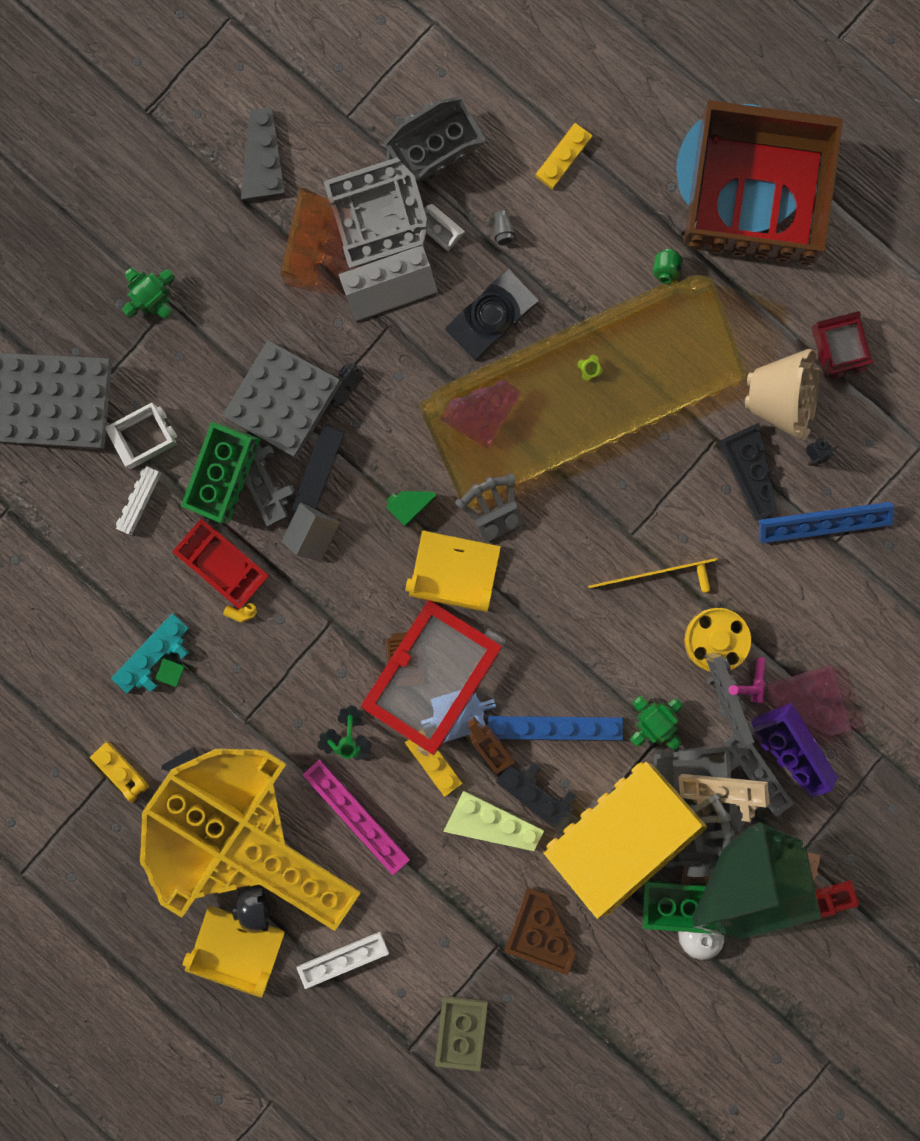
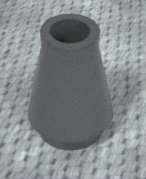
M497 211L494 214V240L500 246L510 245L515 241L516 233L508 218L507 211Z

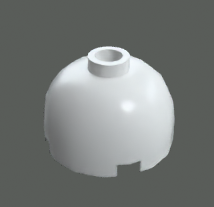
M714 917L712 934L678 931L679 942L683 950L693 958L708 960L717 956L723 948L725 941L724 931Z

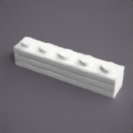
M148 466L142 469L140 473L141 478L139 481H136L134 485L135 490L128 498L129 503L127 506H124L122 510L123 515L116 523V529L129 535L133 534L161 475L160 472Z

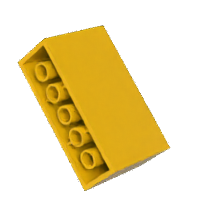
M642 762L638 763L631 770L632 775L627 779L625 777L620 779L614 785L616 789L610 794L607 792L597 800L599 804L595 808L585 810L580 815L582 819L577 824L571 823L563 831L565 834L559 840L555 838L546 846L548 849L544 852V855L597 919L606 918L708 828L658 769L648 762L644 764Z

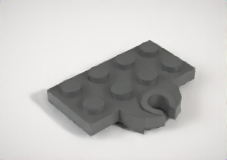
M713 652L704 655L712 675L708 679L707 684L708 686L712 685L714 692H717L719 696L717 701L721 709H718V713L728 719L737 741L745 746L754 743L752 737L755 735L754 729L750 722L747 723L744 716L747 713L746 707L742 700H738L737 695L729 693L730 686H737V684L729 676L728 671L731 668L727 658H723L722 655Z

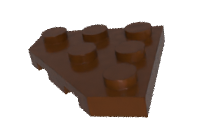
M527 886L504 952L568 976L576 955L549 895Z

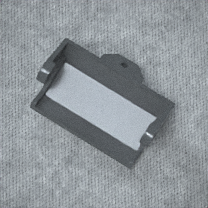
M706 746L654 754V766L679 795L678 777L681 774L731 778L729 746ZM684 799L688 805H697L693 799ZM721 803L726 812L730 813L731 820H729V823L735 834V831L740 830L745 822L741 821L743 813L740 811V806L737 808L736 804ZM710 805V809L712 810V813L710 815H717L713 806ZM720 822L705 823L708 827L706 832L722 830ZM733 836L731 849L733 851V858L730 860L722 859L719 855L707 851L700 853L680 852L664 867L686 865L687 876L691 877L737 870L735 836ZM723 838L708 839L711 844L720 847L723 845Z

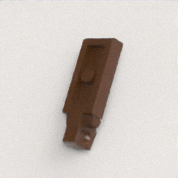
M475 717L467 721L469 724L468 728L472 732L469 734L472 744L495 774L500 773L515 763L512 755L491 728L486 724L481 726Z

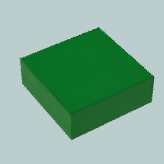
M163 658L156 680L178 687L185 666Z

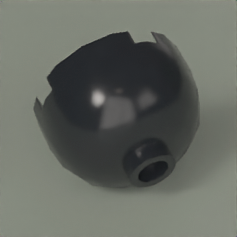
M263 886L245 890L237 899V906L233 907L234 921L238 920L241 928L249 933L269 931V922H265V918L268 915V907Z

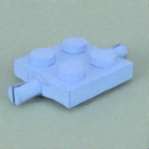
M461 690L431 699L434 717L421 721L422 725L430 723L423 726L424 730L434 726L438 728ZM475 693L444 742L471 734L472 732L468 728L469 724L467 721L473 717L480 722L481 726H484L483 711L496 708L495 704L486 706L494 703V699L480 702Z

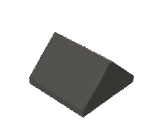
M300 502L281 542L296 556L321 562L341 522Z

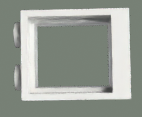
M150 403L106 427V431L125 467L132 469L177 445L175 441L177 435L171 425L167 426L164 420L167 416L161 406L157 407L154 403ZM154 415L167 441L134 458L121 431Z

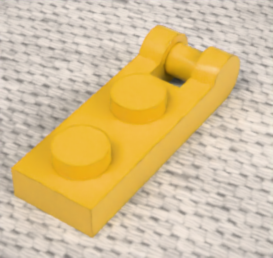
M109 741L105 742L90 756L92 761L131 803L138 798L137 795L141 791L145 792L149 788L147 782ZM131 780L135 783L132 789L127 785Z

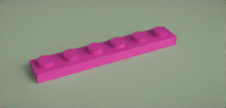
M320 759L303 774L306 780L392 875L410 860Z

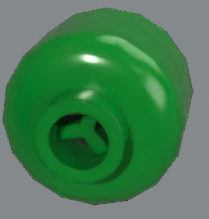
M665 249L659 252L654 259L652 271L654 277L663 284H670L678 280L682 272L683 259L673 249Z

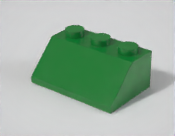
M648 880L643 884L642 928L712 934L714 887L711 884Z

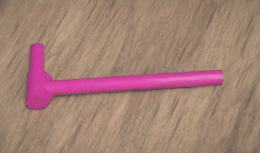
M756 657L755 677L752 680V686L732 685L729 688V693L732 695H751V702L763 703L765 680L763 679L766 658Z

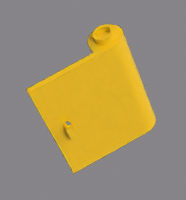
M422 530L412 579H407L405 591L409 592V597L488 612L501 546Z
M209 905L195 947L191 953L187 952L182 966L186 967L185 972L262 998L285 931L269 926L268 932H246L241 928L238 920L234 921L233 913Z

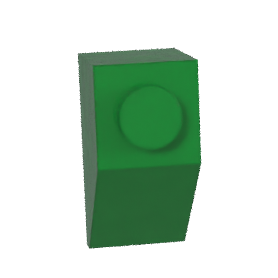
M401 491L399 494L395 492L388 498L386 508L406 527L437 495L434 492Z

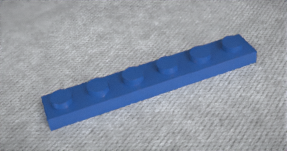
M892 502L762 519L759 520V540L761 543L893 525L894 505Z
M488 716V727L492 729L499 739L623 740L622 717Z

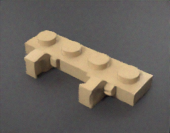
M681 774L678 777L680 796L682 798L693 799L694 803L698 805L718 793L721 803L740 806V811L743 813L741 821L750 822L755 817V810L758 807H767L770 804L768 782ZM710 805L701 810L703 816L712 813Z

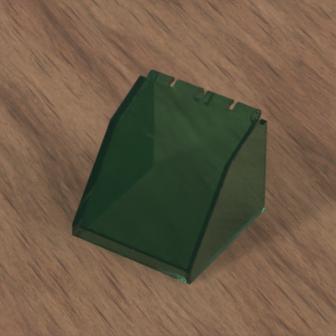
M757 823L747 828L722 849L692 917L694 927L743 940L822 919L807 848L805 846L802 847L803 840L763 823Z

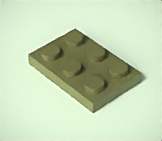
M443 996L435 1059L436 1067L480 1072L487 1001Z

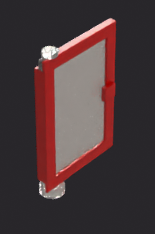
M428 600L360 707L419 746L417 750L428 757L432 754L435 756L498 658L506 640L487 629L485 634H482Z

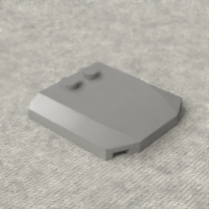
M398 158L323 181L329 202L333 208L343 242V250L350 269L421 245L424 246L428 219L415 176Z

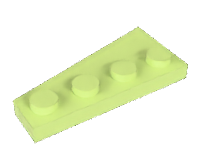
M463 790L444 832L534 851L544 830Z

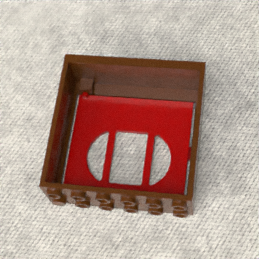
M708 100L701 116L683 245L688 246L692 250L706 248L714 253L728 251L732 252L735 256L749 254L754 255L757 259L771 257L777 258L776 260L779 262H790L792 260L799 261L801 265L814 264L825 252L843 118ZM707 138H709V140H708V147H707V154H706V161H705V167H704V174H703V181H702V188H701V195H700V202H699V209H698V216H697V223H696V229H694V227H695V220H696V213H697V206H698V199H699V192H700V185H701V178H702V171H703V164H704V157H705V150H706V143H707ZM820 154H822V156H821V163H820L819 178H818V185H817V192H816V198H814V196H815V189H816V182H817V175H818V168H819V161H820ZM737 179L732 225L728 227L719 215L718 197L725 185ZM745 180L775 184L768 234L739 230L738 228ZM782 186H785L794 197L796 214L789 228L777 234L776 228ZM812 212H814V214H813V221H812V228H811V235H810V242H809V245H808V239H809V232H810Z

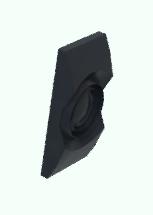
M508 269L494 280L471 304L465 307L445 330L476 361L532 309L539 300Z

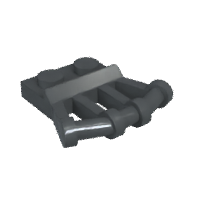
M513 473L503 477L491 478L490 476L486 478L485 482L479 485L477 483L472 485V488L461 499L458 498L455 501L460 509L474 519L485 543L525 524L514 500L515 476ZM507 485V499L502 501L496 486ZM489 489L496 502V505L490 508L487 507L482 493ZM475 497L482 509V512L478 514L468 506Z
M718 793L698 805L689 806L704 823L720 822L722 830L703 831L681 853L707 851L719 855L722 859L730 860L733 858V851L731 849L735 834L729 823V820H731L730 813H727L719 800L720 796ZM712 805L717 815L703 816L701 810ZM723 838V845L720 847L711 844L708 839Z

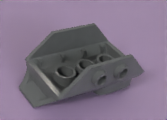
M461 97L439 100L436 103L431 102L424 106L423 111L418 114L407 116L403 123L384 142L387 148L385 161L398 158L415 176L418 184L433 174L438 175L442 173L447 165L452 162H460L467 154L487 142Z

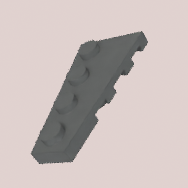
M269 107L250 110L241 200L244 202L284 196L285 189L273 109Z

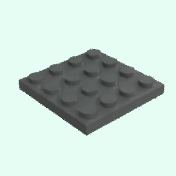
M267 340L222 416L297 458L342 382Z

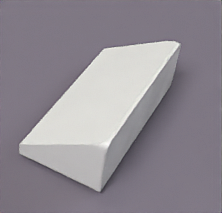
M433 204L427 205L425 207L428 219L426 233L444 249L449 251L465 231Z

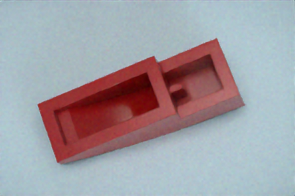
M850 880L785 901L784 905L792 925L835 915L837 911L858 907L859 900L853 882Z

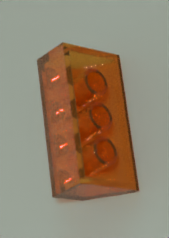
M300 187L280 275L286 286L311 291L312 286L316 285L318 281L317 264H321L323 259L321 247L322 243H326L328 238L326 226L327 221L331 222L333 208H331L328 199Z

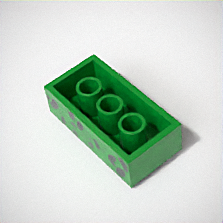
M211 422L181 507L219 523L231 522L261 439L222 423Z

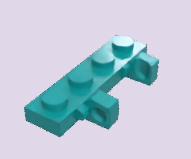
M172 613L111 679L126 694H129L135 686L139 689L144 686L149 692H153L159 685L152 682L150 677L151 669L166 654L171 652L177 653L181 660L189 654L181 644L184 642L182 639L183 635L190 628Z

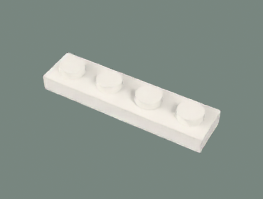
M380 931L298 965L297 970L304 988L307 989L389 954V951Z

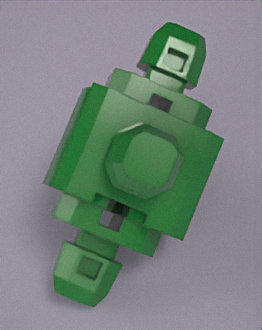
M129 268L125 272V277L130 282L127 287L131 290L127 295L132 301L130 303L127 302L122 311L128 318L137 315L139 309L145 315L150 311L154 316L158 313L164 319L172 316L173 312L168 306L170 300L166 297L170 292L165 286L167 284L170 285L174 281L175 276L169 269L161 272L158 278L153 273L147 276L144 271L139 274L133 268Z
M641 696L632 701L635 709L640 711L636 716L639 722L635 724L639 732L636 731L630 738L635 747L643 745L646 742L645 739L653 743L656 741L662 743L666 740L665 744L674 750L681 745L676 734L673 735L677 730L674 724L679 721L674 713L678 714L683 708V704L678 699L671 700L667 703L668 706L664 703H651L647 705L649 702Z

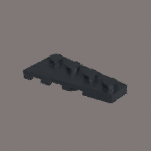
M756 423L718 441L755 522L777 512L773 488L768 474V463H766L764 454V443L760 434V423Z

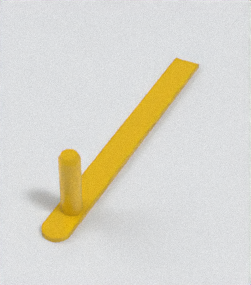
M718 558L588 585V588L696 565L701 591L705 593L710 591L705 563L717 561Z

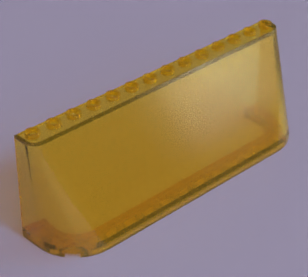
M703 275L689 276L679 283L675 280L670 284L656 286L451 381L430 393L431 398L422 400L418 409L457 495L461 499L472 488V485L476 483L479 485L490 476L491 478L503 477L513 473L515 476L514 489H516L526 480L531 481L539 478L541 473L548 470H557L561 467V464L567 461H576L584 453L595 452L608 442H617L621 439V436L627 433L633 434L640 431L644 425L655 424L668 414L674 415L679 413L681 408L687 405L693 406L700 403L702 398L715 396L726 387L737 386L747 376L713 279ZM591 355H596L603 372L600 376L586 381L582 378L583 373L578 368V362L589 359ZM507 485L496 486L499 495L507 490ZM490 489L482 493L484 500L494 499ZM476 497L468 504L470 508L480 505Z

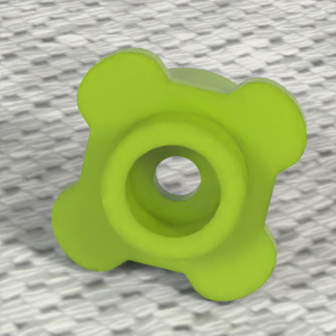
M591 355L589 359L578 362V368L583 373L582 378L586 381L600 376L603 372L596 355Z

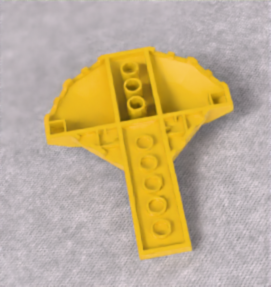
M214 749L171 769L142 812L140 863L157 894L160 905L181 918L196 898L217 892L232 891L248 885L260 884L335 931L360 895V891L285 844L273 784L286 766V763L266 750Z

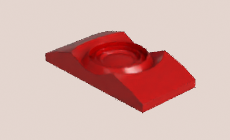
M202 518L172 551L239 610L269 577L263 569Z

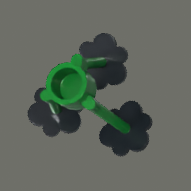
M354 705L348 706L347 709L341 708L337 719L338 722L345 723L347 737L342 738L334 729H328L326 733L319 735L318 749L324 750L326 754L334 751V754H339L344 759L354 758L355 760H360L361 758H369L371 743L366 742V737L358 735L356 739L352 738V725L358 726L362 723V711L357 710V707Z

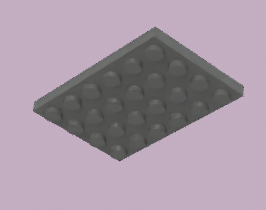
M0 353V442L104 449L112 360L109 358Z

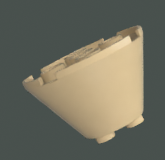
M806 349L756 368L754 373H749L747 377V385L750 386V391L745 399V408L750 409L751 413L798 440H805L810 433V429L807 428L809 420L814 421L816 412L819 368L814 366V360H818L815 349Z

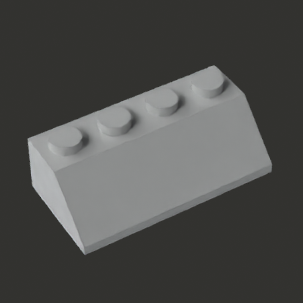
M423 245L339 274L355 322L438 293Z

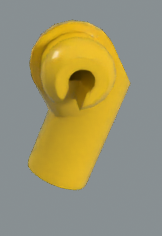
M252 603L246 604L241 610L227 605L223 615L243 623L252 619L256 615L257 610L256 606Z

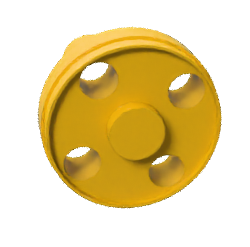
M711 608L696 614L690 621L685 632L684 642L689 659L701 669L709 672L705 656L700 660L695 657L694 652L698 647L704 650L705 655L713 652L722 655L724 658L728 653H734L736 660L730 665L731 670H733L746 659L751 647V635L747 624L738 614L725 608ZM702 616H706L709 619V626L705 629L699 624ZM734 621L740 624V631L738 633H733L731 630V624Z

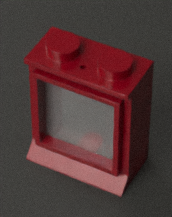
M861 311L819 321L811 327L825 378L830 376L833 379L846 376V372L853 370L854 374L867 371V367L874 363L861 322Z

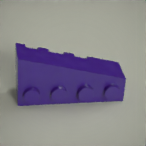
M792 703L753 718L751 725L755 736L761 741L760 745L766 751L770 750L774 754L777 762L782 767L785 766L792 773V777L811 797L833 790L838 776Z

